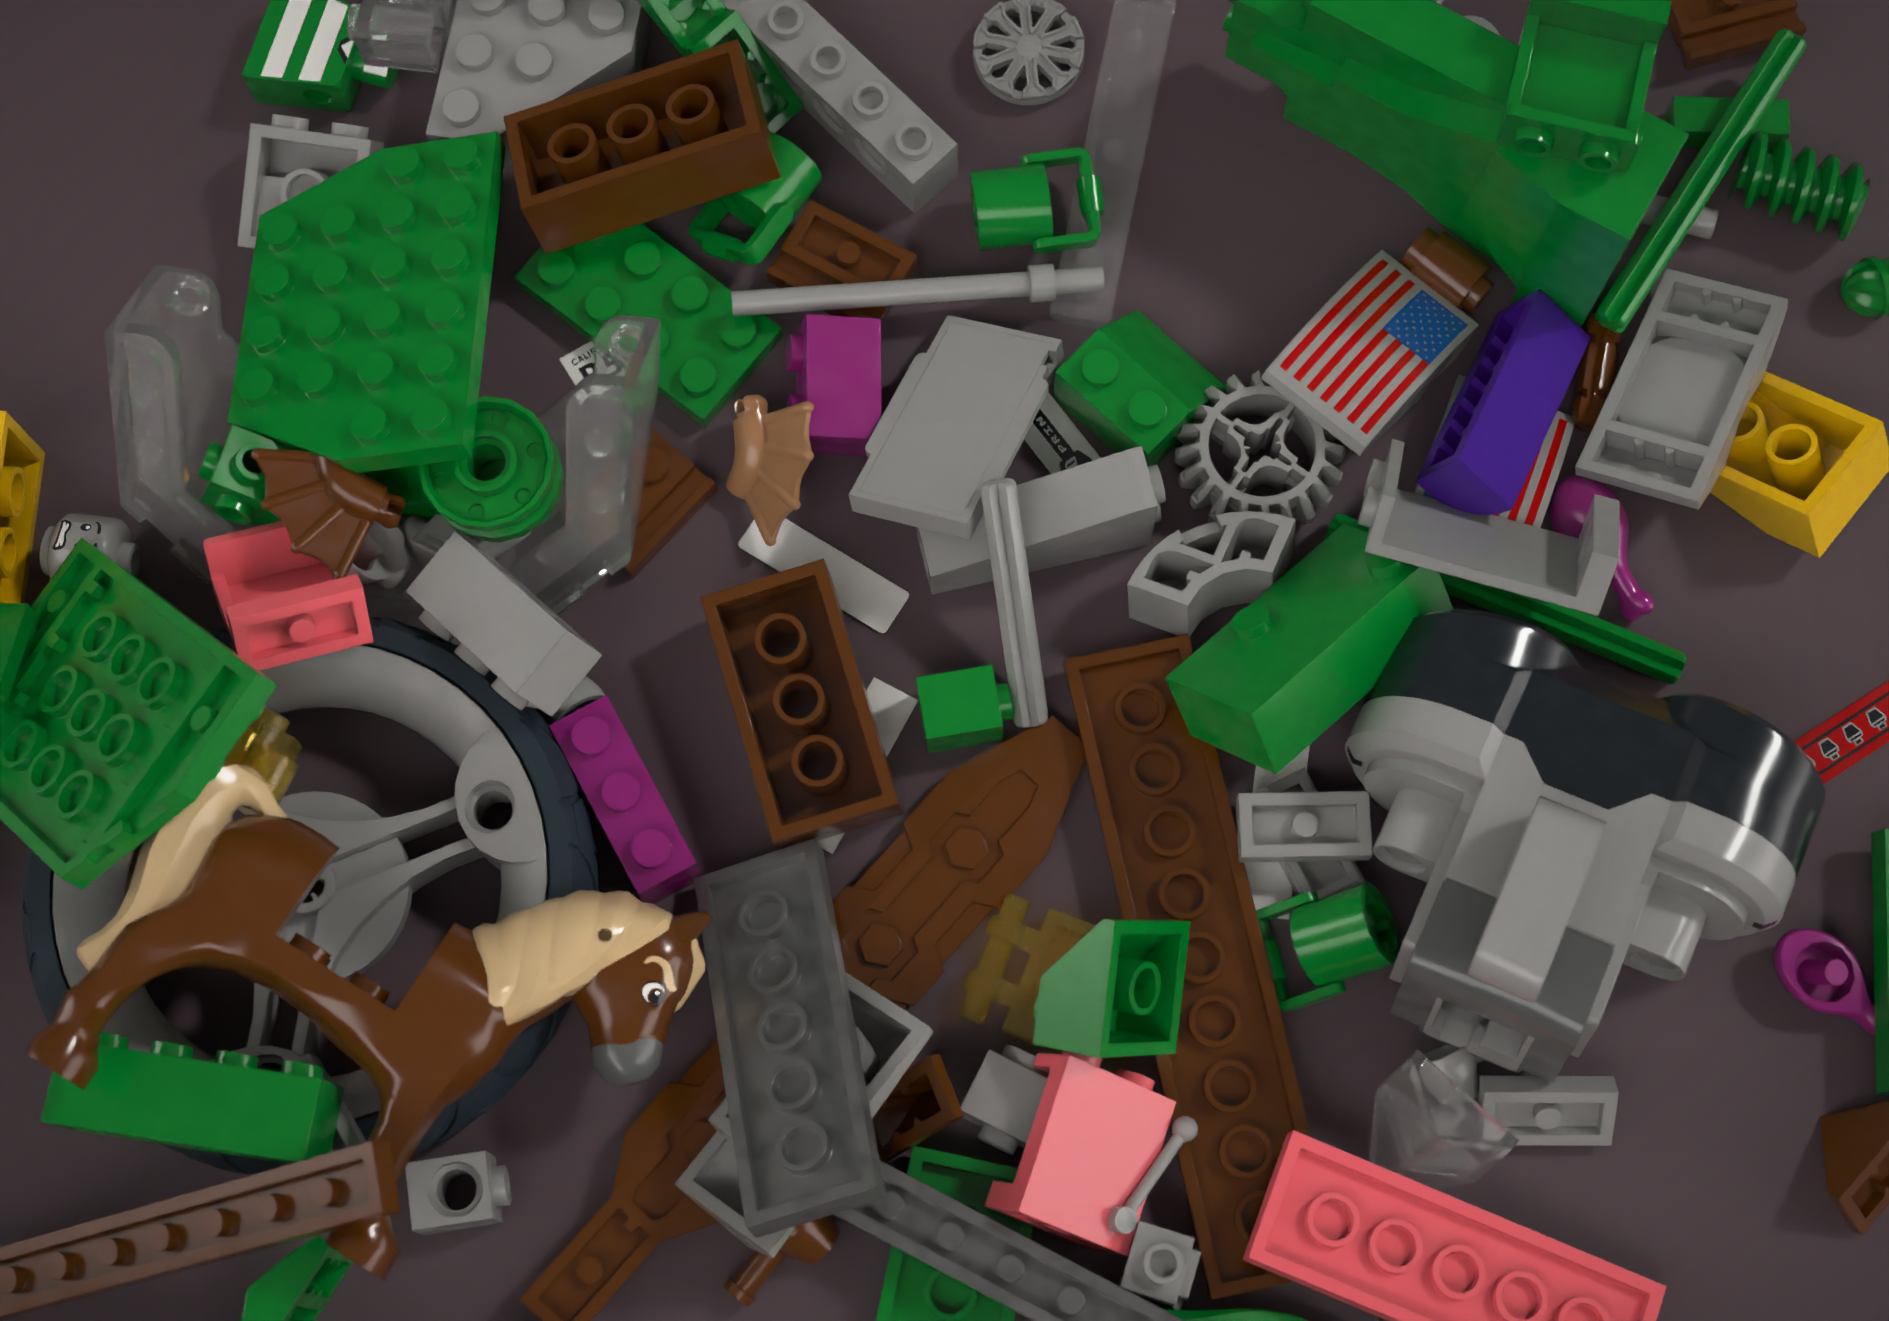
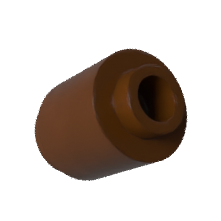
M1430 227L1426 228L1413 242L1400 262L1413 275L1458 309L1462 310L1464 308L1471 314L1481 305L1494 286V283L1487 278L1492 266L1446 231L1439 235Z

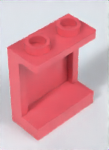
M282 521L207 538L203 542L213 591L234 652L260 671L374 642L364 589L358 574L335 579L330 570L316 558L301 553H293L287 528Z
M1063 1050L1062 1054L1037 1053L1033 1066L1049 1073L1014 1183L993 1181L984 1207L1089 1250L1128 1256L1136 1228L1128 1234L1116 1233L1108 1225V1214L1113 1207L1125 1205L1160 1154L1176 1101L1153 1092L1155 1081L1146 1076L1123 1069H1117L1116 1074H1112L1099 1068L1102 1058ZM1145 1200L1143 1201L1139 1209L1136 1211L1138 1218L1137 1224L1140 1220Z

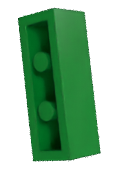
M1674 96L1665 112V118L1669 124L1689 133L1682 148H1702L1734 98ZM1773 99L1741 150L1745 149L1747 143L1757 131L1767 132L1768 150H1771L1780 139H1788L1790 135L1789 99Z

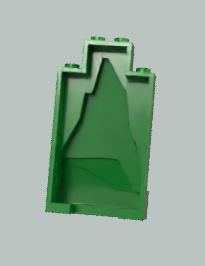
M1228 0L1233 5L1222 27V30L1229 33L1225 57L1268 79L1281 89L1287 96L1283 118L1357 157L1407 192L1438 222L1500 266L1517 288L1511 303H1515L1534 291L1541 289L1582 328L1646 215L1645 212L1675 162L1689 133L1643 110L1639 132L1642 134L1640 146L1626 173L1620 171L1609 173L1593 172L1581 167L1577 161L1551 155L1539 158L1525 156L1516 152L1512 146L1496 143L1518 45L1432 0Z

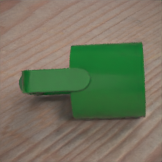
M770 132L781 178L706 202L690 223L688 234L707 255L732 263L737 261L748 265L760 263L822 181L820 170L807 154L782 136ZM728 211L744 225L755 231L746 244L737 238L714 231Z
M1069 148L1030 153L1020 157L1021 165L969 172L973 220L979 251L1032 245L1034 253L1045 254L1091 248L1098 243L1101 234L1100 216L1105 214L1100 176L1093 175L1091 157L1085 149ZM1077 164L1079 178L1076 180L1081 217L1086 219L1087 232L1053 236L1051 200L1045 168Z
M1369 882L1320 900L1316 891H1309L1256 910L1279 1008L1283 1011H1296L1346 993L1344 981L1395 964L1401 948L1397 925L1391 909L1381 892ZM1288 913H1291L1290 932L1299 962L1311 981L1320 987L1292 998L1286 983L1288 977L1277 940L1273 939L1268 922Z

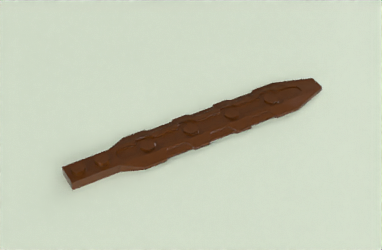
M1051 716L1045 724L1031 727L947 773L903 822V832L853 887L846 886L832 901L846 973L903 1010L908 1005L915 1006L944 973L942 966L992 909L1000 910L1047 856L1085 759L1081 740L1054 716ZM718 1037L677 1083L669 1082L626 1130L611 1197L519 1299L542 1321H592L661 1242L719 1223L675 1185L676 1181L717 1132L708 1119L726 1097Z

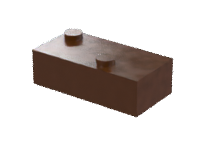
M738 39L503 117L521 210L546 254L781 178L759 89Z
M824 558L700 597L770 835L775 846L780 850L813 838L819 841L904 814L833 580Z

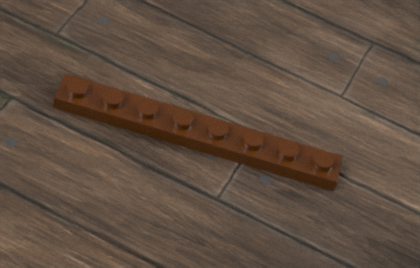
M390 1141L366 1142L0 1247V1321L400 1213Z

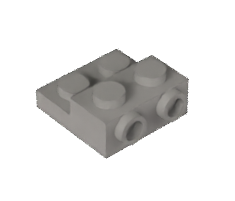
M272 114L271 126L251 123L237 246L255 249L260 215L383 149L384 142L369 140L368 127L332 122L331 134L308 131L309 119Z

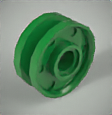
M489 396L478 398L472 458L418 465L424 493L452 528L473 540L497 543L523 537L546 521L560 499L564 477L559 449L535 414L511 399ZM492 459L505 460V467L498 477L489 481L478 480L479 470L483 464Z

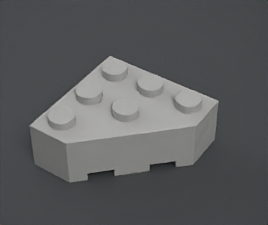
M457 0L426 130L428 141L497 131L506 146L503 169L505 170L512 165L503 117L642 71L651 33L647 12L637 0Z

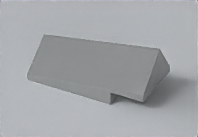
M846 973L870 1111L873 1118L931 1037L933 1031L930 1026ZM725 1097L708 1119L717 1132L676 1181L675 1185L748 1248L774 1258L796 1226L759 1238H755L747 1230L727 1098Z

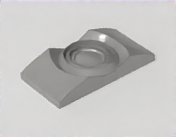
M1666 269L1575 466L1576 475L1699 510L1725 467L1739 422L1749 400L1763 380L1788 308V299Z

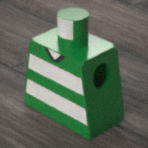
M270 0L242 72V77L253 98L258 103L347 112L353 108L362 82L391 89L398 76L400 59L396 53L375 48L377 35L367 13L356 6L342 0Z

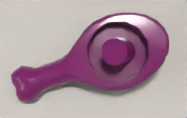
M1578 475L1563 478L1554 488L1550 500L1552 527L1557 533L1579 538L1594 494L1618 500V498L1599 481ZM1620 502L1619 560L1610 585L1619 599L1621 615L1626 621L1632 622L1638 620L1642 615L1650 613L1654 609L1652 595L1638 585L1628 566L1629 524L1626 512Z
M1802 928L1786 932L1778 940L1773 957L1778 977L1790 995L1805 1007L1816 1012L1848 1017L1875 1038V1004L1869 995L1862 968L1854 953L1843 942L1820 930Z

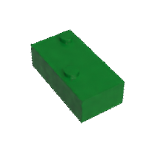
M1343 524L1248 607L1237 612L1227 625L1165 677L1190 735L1274 774L1279 773L1374 688L1386 664L1415 617L1433 611L1453 609L1440 572L1365 552L1368 532Z

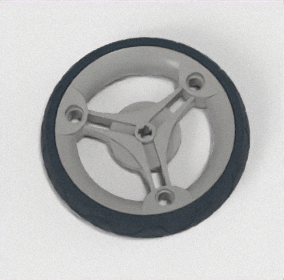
M369 615L374 642L260 670L262 674L277 684V687L266 701L265 708L257 720L279 713L310 708L330 707L370 712L392 719L416 731L440 748L459 767L454 797L428 808L393 817L381 818L365 804L353 798L331 792H301L276 799L288 818L302 822L327 837L339 847V850L318 879L325 885L322 894L317 896L314 892L311 893L314 900L311 902L304 899L279 937L289 943L295 933H298L312 941L331 955L329 958L331 962L327 968L347 981L354 971L363 974L372 968L391 949L408 918L413 893L454 868L485 857L493 866L500 869L501 894L496 923L511 913L534 907L551 898L565 897L578 890L599 891L597 848L592 829V818L586 798L549 725L544 721V717L537 709L525 706L523 710H520L504 699L491 687L497 676L491 670L484 676L469 666L454 652L458 647L457 645L447 642L429 631L393 619L374 618L372 615ZM226 628L210 633L234 651ZM500 802L512 805V815L506 825L493 830L483 828L482 818L488 807ZM241 806L237 809L245 816L249 814L257 815L256 811L249 806ZM456 822L461 824L467 838L410 861L408 860L402 844ZM28 847L22 884L24 895L22 927L26 959L32 974L34 990L48 1025L51 1024L59 1010L65 992L78 984L89 972L77 957V947L85 938L100 931L119 911L126 896L129 868L135 849L85 888L80 889L61 879ZM255 983L253 1019L247 1047L232 1052L259 1058L257 1069L268 1071L281 1069L283 1060L296 1062L308 1053L316 1056L320 1029L300 1011L292 1050L273 1046L282 998L273 991ZM142 986L126 999L102 1031L130 1038L128 1049L150 1052L153 1041H163L194 1048L192 1059L215 1062L216 1057L208 1054L188 1040L167 1020L153 1002L145 986ZM572 1001L563 1004L545 1018L525 1028L500 1063L469 1093L443 1109L425 1133L412 1155L449 1138L463 1127L478 1119L502 1099L535 1064L556 1034ZM363 1069L336 1076L329 1075L334 1084L344 1088L342 1100L367 1141L379 1117L380 1098L378 1090ZM163 1145L198 1162L218 1169L246 1175H254L289 1165Z

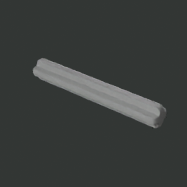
M1012 478L991 479L983 482L981 498L1013 709V721L1018 727H1035L1047 722L1048 708L1017 486Z

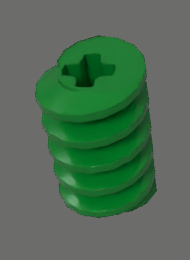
M1757 131L1744 149L1727 199L1737 189H1742L1743 209L1749 211L1761 196L1766 197L1767 217L1773 218L1785 204L1790 205V224L1797 226L1808 212L1814 213V232L1818 234L1832 220L1838 221V240L1844 242L1851 234L1857 222L1870 185V178L1863 183V165L1858 162H1852L1839 175V157L1834 154H1828L1815 168L1816 153L1814 148L1804 147L1791 160L1792 144L1790 140L1780 139L1771 151L1768 152L1767 132Z

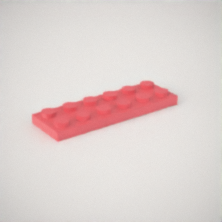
M1295 1130L1286 1134L1242 1259L1387 1321H1656L1667 1287Z

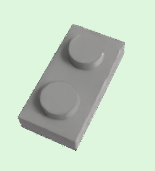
M1369 791L1238 793L1236 797L1239 863L1369 860L1373 856Z
M1480 1076L1475 1119V1133L1478 1145L1612 1146L1619 1095L1614 1076H1557L1555 1081L1551 1083L1537 1076Z

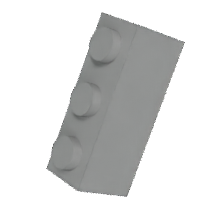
M454 531L406 590L425 609L418 619L447 642H450L453 637L457 638L461 643L454 652L464 662L484 676L491 670L497 676L491 687L520 710H523L530 702L552 717L602 656L601 653L494 558L456 531Z

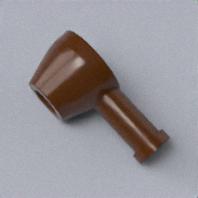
M830 1215L797 1225L774 1258L755 1251L736 1276L730 1277L726 1281L724 1287L735 1299L749 1307L756 1299V1292L785 1257L816 1265L831 1250L840 1232Z

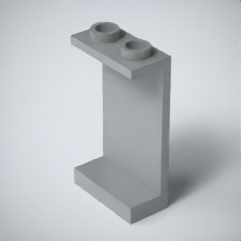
M1392 439L1386 460L1373 459L1363 493L1365 498L1358 520L1359 525L1369 527L1365 552L1593 615H1599L1619 560V500L1594 494L1579 538L1495 515L1473 514L1460 511L1439 500L1397 489L1405 442Z

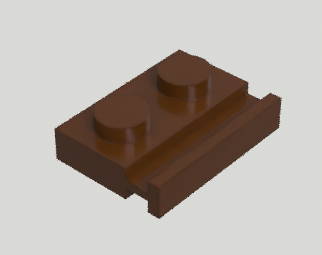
M1669 0L1672 1L1668 22L1677 46H1681L1684 52L1686 70L1766 50L1777 31L1781 29H1790L1795 35L1802 37L1807 30L1804 21L1800 22L1795 9L1798 6L1796 0Z
M810 200L780 248L781 253L773 265L770 264L766 275L770 283L780 288L907 280L917 267L918 258L916 254ZM892 306L823 311L833 316L876 318L882 320L885 314L889 313Z
M648 426L565 512L564 517L570 526L610 561H614L633 580L715 494L717 487L711 478L704 476L695 468V465Z

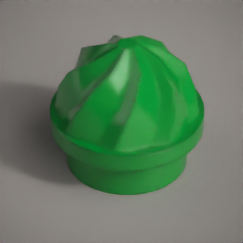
M1876 256L1865 257L1847 270L1842 279L1840 293L1842 300H1844L1846 306L1851 311H1856L1862 316H1873L1875 318L1889 314V258L1880 260Z

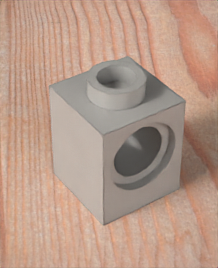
M478 1151L408 1162L405 1167L412 1231L422 1235L503 1223L501 1206L511 1205L510 1179L506 1165L497 1166L496 1157L489 1152ZM463 1174L471 1175L477 1186L473 1202L462 1210H452L446 1201V1190L449 1183L457 1176Z

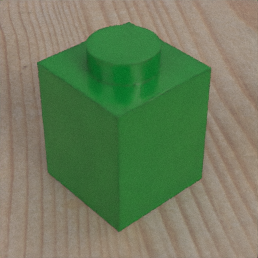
M992 665L916 677L917 696L927 754L1003 741V722L1014 719L1008 683H995Z

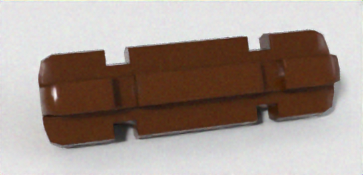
M1596 311L1587 317L1585 333L1591 338L1580 360L1576 391H1579V394L1574 399L1571 416L1572 421L1575 423V428L1583 431H1592L1614 384L1619 352H1616V346L1620 344L1622 332L1615 333L1600 325L1595 319Z

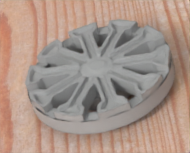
M1009 0L1004 3L1001 1L983 16L974 33L972 50L974 68L983 85L1002 100L1018 105L1044 104L1065 94L1079 78L1085 58L1084 35L1076 17H1072L1061 3L1053 0ZM1031 11L1043 13L1033 27ZM1019 13L1020 28L1008 15ZM1056 20H1058L1061 24L1064 25L1063 27L1048 32L1050 27ZM992 26H997L1006 36L990 33L989 30ZM1067 41H1072L1075 45L1072 49L1057 46ZM986 48L1000 51L990 56L982 54V51ZM1053 62L1068 64L1070 66L1069 72L1061 71ZM1005 66L1008 67L1002 77L995 78L992 75L993 71ZM1044 74L1050 80L1052 86L1044 89L1039 84L1038 77ZM1018 77L1026 78L1027 86L1023 91L1014 89V84Z

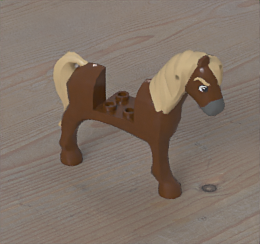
M234 764L223 767L216 778L205 786L195 802L146 839L140 849L131 884L116 916L100 931L85 938L77 947V957L89 972L78 984L65 992L59 1010L51 1024L38 1033L24 1051L44 1066L84 1090L99 1069L98 1045L100 1034L130 995L150 980L172 970L186 967H209L232 971L273 991L306 1015L343 1053L355 1061L368 1074L379 1092L380 1110L378 1120L366 1142L390 1141L396 1183L398 1184L413 1152L443 1109L469 1093L500 1063L525 1028L545 1018L565 1003L574 1001L586 1021L593 1067L607 1084L616 1087L632 1086L650 1079L660 1065L668 1027L674 1012L679 1010L686 1002L705 972V959L698 945L697 937L711 922L712 917L707 911L673 917L670 912L654 904L641 902L631 893L625 891L602 893L591 890H578L565 897L551 898L534 907L511 913L496 924L483 923L470 930L454 923L394 1011L384 1005L390 994L387 990L357 971H354L348 981L327 968L331 962L329 959L331 955L312 941L298 933H295L289 943L279 937L335 856L339 847L327 837L302 822L288 818L277 803L270 786L255 769L248 765ZM241 806H249L257 813V815L249 814L232 821L233 813ZM390 1215L331 1231L324 1242L384 1281L400 1253L393 1233Z

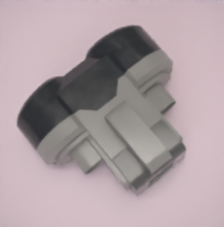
M1463 609L1439 610L1415 617L1386 664L1374 688L1367 693L1345 744L1346 757L1356 776L1364 785L1365 790L1369 791L1372 799L1389 811L1373 847L1374 855L1387 866L1427 882L1389 979L1401 983L1389 1014L1419 1026V1030L1423 1034L1458 1049L1466 1045V1050L1471 1055L1512 1072H1521L1523 1070L1553 1083L1569 1056L1579 1058L1596 1031L1622 964L1661 979L1681 980L1685 978L1699 938L1729 940L1770 929L1781 921L1825 802V787L1814 764L1806 753L1785 733L1768 721L1740 706L1700 694L1684 693L1663 698L1654 697L1581 668L1571 651L1559 639L1524 621L1491 612Z

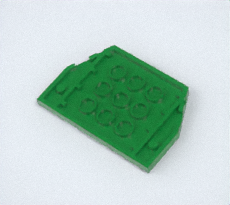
M497 131L380 149L260 215L227 419L231 427L235 425L245 430L253 431L291 450L312 452L317 456L327 458L345 469L357 473L472 458L506 146Z
M80 538L31 606L37 616L7 701L0 703V820L61 879L83 889L195 802L205 786L220 773L224 766L225 758L248 726L260 717L265 708L266 701L277 687V684L103 551Z

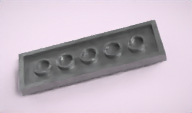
M813 838L694 878L699 912L707 911L712 917L711 922L702 931L747 1230L755 1238H759L886 1198L822 848Z

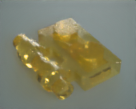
M1006 894L998 916L991 915L984 935L989 939L977 970L970 969L962 987L967 991V995L959 1016L969 1021L983 1024L992 1002L1010 1007L1001 1032L1034 1045V1004L1039 994L1040 977L1096 925L1049 907L1041 930H1035L1022 925L1031 903L1019 896ZM1013 948L1031 953L1019 986L1001 979ZM1035 1045L1052 1053L1062 1054V1050Z

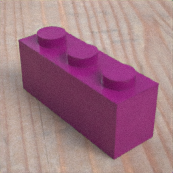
M607 695L549 725L642 902L655 904L693 884L694 878L702 876L690 849Z

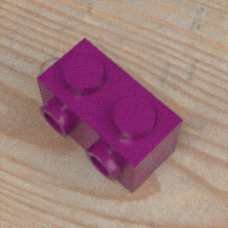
M807 314L796 335L789 334L787 339L786 369L787 372H796V395L790 394L788 396L786 407L809 401L814 405L809 424V440L813 454L867 456L865 446L881 419V319Z

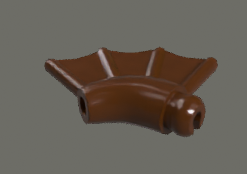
M257 448L251 452L252 459L257 462L265 478V498L260 503L262 509L271 511L285 525L292 544L291 550L293 553H301L316 558L330 570L335 579L348 575L374 522L381 524L387 529L397 527L400 521L401 513L406 505L405 499L401 495L386 492L388 486L363 473L345 469L341 465L309 451Z

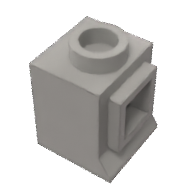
M1139 1221L1123 1277H1120L1118 1286L1146 1301L1174 1310H1181L1183 1301L1188 1299L1201 1254L1198 1251L1197 1245L1194 1244L1195 1238Z

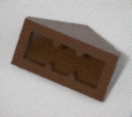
M940 1054L929 1055L907 1069L872 1118L880 1161L884 1163L889 1162L964 1116Z
M1889 1100L1820 1116L1828 1195L1851 1230L1861 1236L1889 1205Z

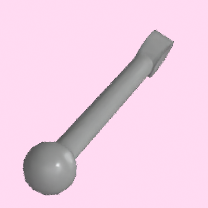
M1181 1116L1174 1120L1172 1137L1125 1205H1118L1110 1210L1107 1221L1112 1231L1128 1234L1136 1228L1138 1221L1136 1211L1182 1144L1192 1141L1196 1137L1198 1125L1193 1118Z

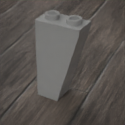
M1142 446L1127 449L1016 485L1028 572L1151 544L1154 524L1162 520L1159 503L1165 502L1166 497L1159 467L1157 464L1147 466ZM984 514L970 540L917 527V538L931 595L993 581Z

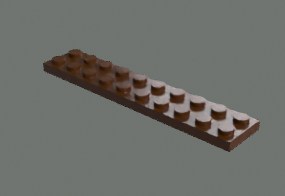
M1189 634L1064 659L1063 668L1121 919L1191 921L1176 1054L1153 1055L1162 1096L1176 1101L1169 1124L1171 1135H1173V1122L1178 1117L1189 1116L1198 1125L1196 1137L1192 1141L1184 1142L1176 1153L1197 1248L1201 1252L1200 1261L1209 1300H1215L1294 1282L1242 1259L1286 1134L1295 1130L1309 1137L1311 1135L1245 864L1238 861L1237 831L1217 749L1215 746L1190 735L1165 679L1167 675L1193 654Z

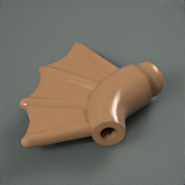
M761 395L744 396L743 400L738 399L734 404V412L737 416V419L733 421L735 456L732 469L726 481V487L736 497L746 500L765 544L773 546L776 543V537L784 519L793 510H798L801 507L799 501L801 480L810 461L814 458L809 440V424L814 405L809 401H805L768 413V402Z

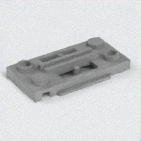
M947 315L927 353H919L914 357L865 446L866 454L869 458L849 493L852 511L970 540L984 514L981 498L982 484L991 479L1005 477L1049 391L1048 387L1055 376V371L1059 368L1064 358L1062 340Z

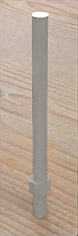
M1053 264L1028 265L1027 272L731 291L733 316L1026 296H1029L1030 302L1055 301L1056 294L1104 291L1105 281L1103 267L1055 270Z

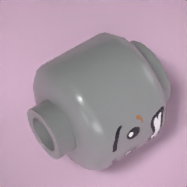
M70 513L63 516L57 525H51L45 531L40 546V567L45 575H49L50 580L80 538L103 551L135 577L139 574L142 563L141 546L138 543H133L130 529L121 519L84 513Z

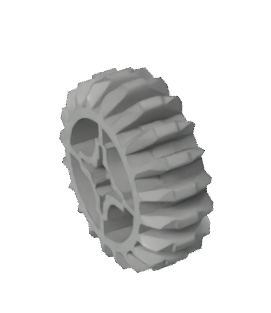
M1259 370L1252 374L1250 387H1244L1241 380L1233 374L1227 379L1226 394L1212 385L1206 389L1205 393L1211 399L1210 405L1199 404L1200 407L1195 414L1194 423L1183 424L1181 431L1178 433L1177 439L1184 445L1175 450L1174 463L1186 468L1179 474L1178 483L1181 488H1197L1190 499V505L1193 509L1203 508L1208 504L1213 506L1208 517L1209 523L1216 521V515L1252 511L1279 514L1290 518L1295 517L1301 523L1309 525L1314 521L1316 515L1314 506L1321 508L1329 506L1333 494L1328 487H1335L1340 484L1343 472L1335 465L1343 461L1345 448L1342 445L1333 443L1337 439L1274 388L1264 386V381L1261 379L1263 374ZM1245 416L1269 417L1266 422L1258 425L1248 424L1239 418ZM1290 429L1299 436L1306 448L1309 458V472L1296 464L1298 457L1293 455L1284 443ZM1211 439L1223 446L1221 453L1233 462L1234 470L1228 483L1217 473L1209 454V442ZM1273 439L1269 452L1270 456H1263L1258 462L1254 461L1246 472L1249 454L1255 455L1260 449L1264 450ZM1258 486H1270L1280 492L1284 489L1288 490L1273 496H1254L1248 494L1253 488Z

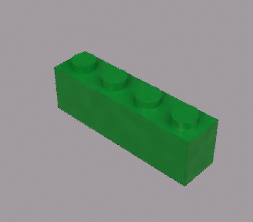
M101 1032L98 1045L99 1069L83 1090L52 1071L40 1121L68 1130L276 1163L293 1164L331 1153L344 1088L322 1079L324 1068L312 1064L283 1060L280 1072L257 1069L259 1058L246 1054L219 1050L217 1051L215 1062L192 1059L194 1048L189 1046L153 1041L150 1052L128 1049L130 1038Z

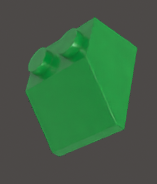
M1137 309L1097 329L1055 371L1053 398L1115 453L1142 446L1147 466L1158 465L1180 442L1177 439L1178 433L1181 431L1183 424L1194 423L1195 414L1200 407L1199 404L1210 405L1211 399L1205 393L1206 389L1212 385L1226 394V386Z
M1102 919L1040 977L1039 994L1034 1004L1035 1029L1033 1044L1097 1058L1176 1054L1191 921L1169 919Z

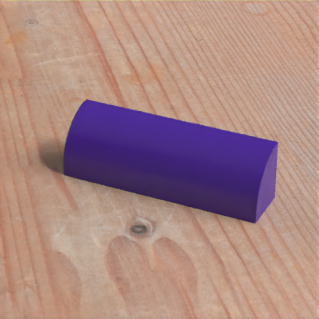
M1541 289L1534 291L1496 314L1415 481L1435 499L1452 508L1482 515L1500 514L1513 509L1591 337Z

